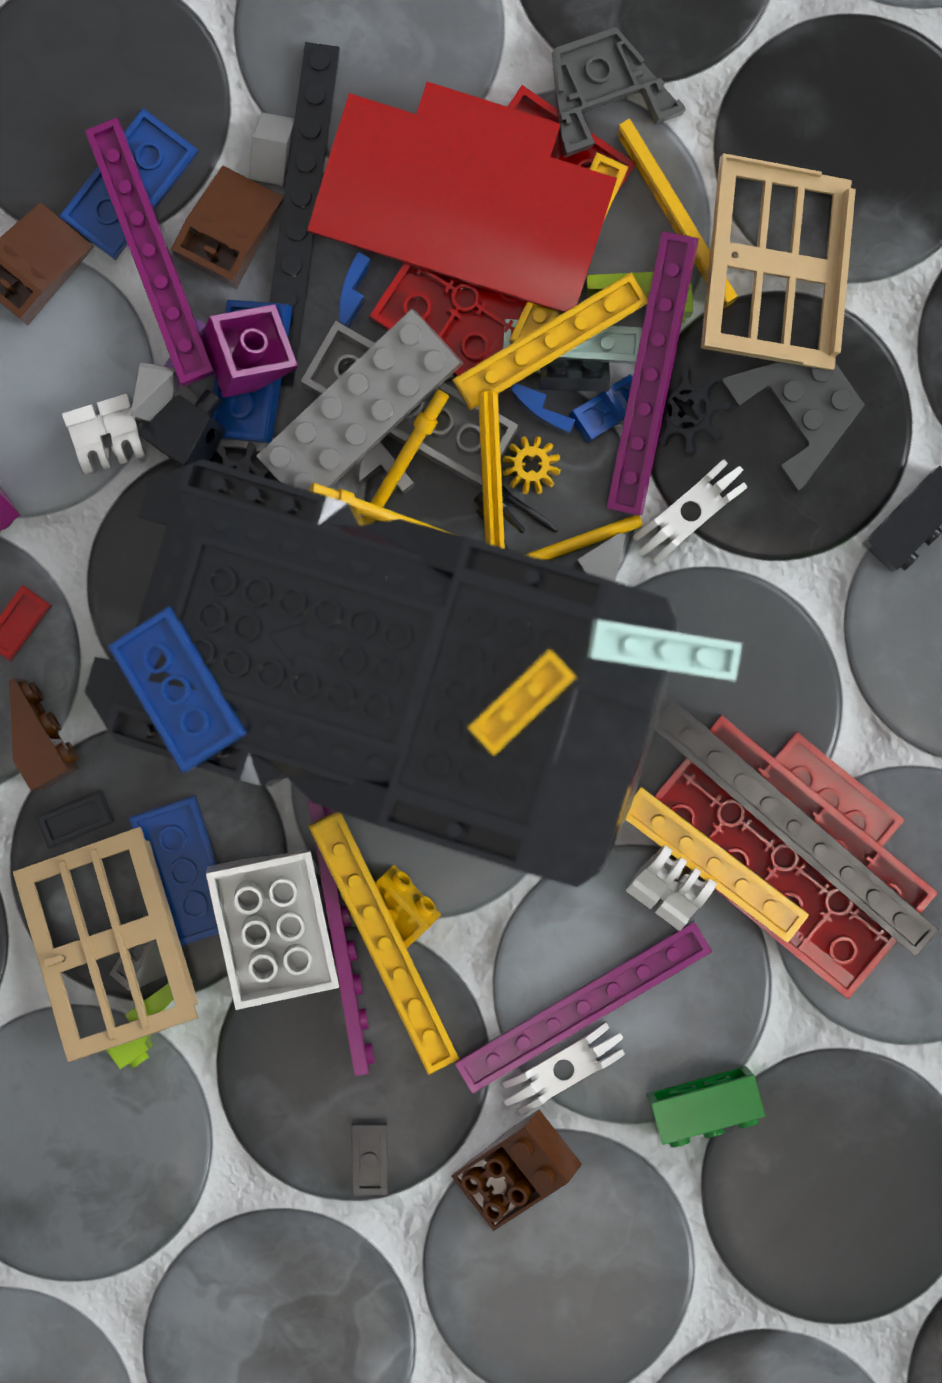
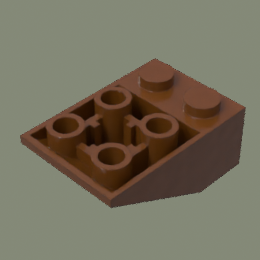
M222 165L186 218L171 247V251L177 259L237 289L284 196Z
M40 202L0 237V303L28 326L94 246Z
M13 678L9 680L13 761L31 791L45 790L77 771L79 767L76 761L79 760V756L70 742L64 743L58 731L62 730L55 715L52 712L47 714L40 703L44 700V697L38 686L34 682L29 683L25 679Z
M538 1109L505 1132L454 1172L451 1177L494 1231L569 1183L582 1163L540 1109Z

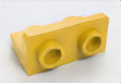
M395 865L389 868L375 882L407 949L432 926L441 914L436 909L434 902L427 896H424L412 884L411 878Z

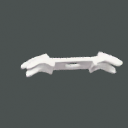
M724 459L718 463L696 485L632 537L637 542L658 525L662 528L638 554L643 557L669 537L672 542L652 560L655 565L659 564L684 539L748 488L745 483H742L723 498L720 496V493L741 474L743 469L740 466L712 486L709 482L728 464ZM692 501L699 505L701 514L696 521H687L682 517L681 507L684 503Z
M605 1022L572 1045L536 1066H532L526 1071L503 1081L502 1084L506 1089L525 1082L529 1078L532 1080L530 1084L505 1099L506 1106L520 1102L539 1092L540 1096L517 1109L519 1114L523 1115L592 1073L604 1069L624 1056V1051L620 1049L600 1061H597L596 1058L620 1042L623 1036L621 1033H618L589 1048L588 1044L592 1043L609 1029L607 1022ZM568 1060L573 1064L574 1073L569 1079L561 1080L555 1076L553 1069L558 1061Z

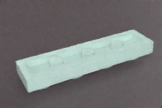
M505 319V322L509 323L512 319ZM512 320L514 321L511 325L513 328L516 327L518 320ZM610 326L559 358L578 361L596 359L601 362L636 364L643 327ZM510 329L506 333L504 332L503 349L510 345L509 339L512 335Z
M593 619L587 657L736 681L742 643Z

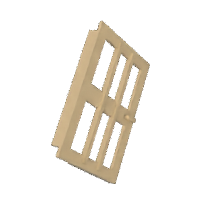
M723 153L720 156L701 349L829 371L834 370L835 357L841 353L856 192V189L851 188L852 180L822 175L820 171ZM736 177L763 182L757 247L730 242ZM772 184L795 188L789 253L766 249ZM805 190L832 195L826 259L799 255ZM727 267L754 272L748 338L721 333ZM763 274L787 278L781 343L757 339ZM796 280L824 285L818 350L790 345Z
M141 827L13 871L67 1062H73L199 1018L195 1007L199 1003L150 841L145 840ZM129 850L149 916L121 925L102 859ZM93 863L112 928L89 936L70 870ZM61 874L80 940L54 948L35 883ZM156 940L176 1007L148 1016L128 949ZM116 953H120L139 1017L138 1020L118 1027L115 1026L96 961ZM87 964L107 1030L80 1039L61 972Z

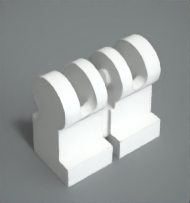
M127 393L97 402L100 414H98L97 407L92 404L62 413L65 425L68 427L78 461L85 475L95 473L92 461L94 453L98 454L104 470L111 468L110 450L108 447L106 448L103 437L106 435H111L113 443L111 448L120 464L128 462L125 451V444L128 442L131 443L137 459L146 457L142 436L139 435V424L130 415L133 402L131 396Z
M663 845L655 855L639 868L627 887L626 892L649 909H652L658 900L662 899L655 913L681 931L692 915L706 902L717 883L710 878L706 881L698 880L701 871L696 867L676 882L675 878L678 879L687 861L682 857L678 860H671L669 857L673 850Z

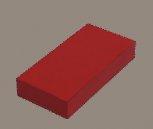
M24 585L20 587L0 615V655L11 662L52 607L51 604Z

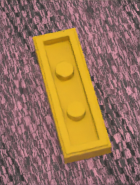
M549 649L467 728L495 756L571 684L577 676Z

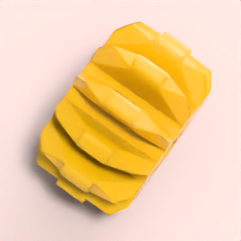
M539 436L535 437L533 446H529L527 437H522V450L513 443L509 446V450L516 457L503 456L505 464L514 466L503 470V476L510 477L516 475L511 481L510 487L514 489L520 482L524 483L522 488L523 495L528 494L530 485H534L537 495L542 494L541 481L549 488L554 486L553 480L547 474L553 476L560 475L561 470L559 468L549 466L560 461V455L547 456L552 450L553 444L548 443L543 449L539 448L541 443V437ZM525 459L528 461L537 459L539 461L537 468L540 471L537 473L534 470L528 473L525 472L526 463H523Z

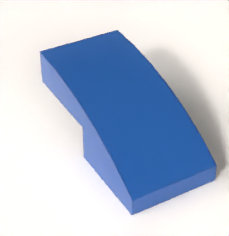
M357 252L351 263L340 298L339 322L348 328L365 303L364 295L356 290L371 267L370 258L360 252Z
M631 374L611 385L609 392L602 391L599 395L574 409L569 414L570 418L575 419L574 424L587 443L624 421L633 379Z
M519 384L513 385L511 395L528 414L546 427L569 437L575 419L544 409L543 406L547 394Z

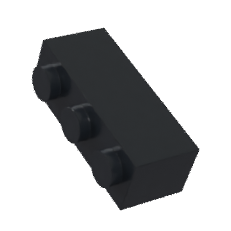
M938 466L933 469L862 543L891 572L898 570L900 567L905 571L919 557L915 551L924 542L929 546L942 533V530L939 528L942 524V467Z

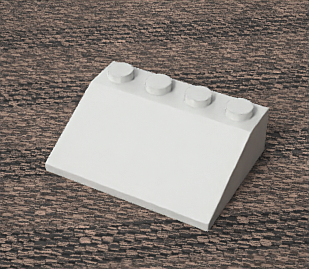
M310 850L241 859L207 867L206 876L235 1010L339 988Z

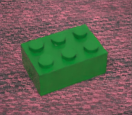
M747 1066L646 1093L657 1134L662 1144H669L671 1148L686 1145L691 1142L690 1137L703 1134L704 1138L719 1136L725 1133L724 1128L738 1125L739 1129L757 1125L759 1123L758 1118L766 1117L755 1076Z

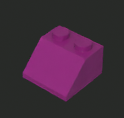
M275 304L209 317L202 333V339L215 370V376L223 398L257 391L297 368L298 364Z

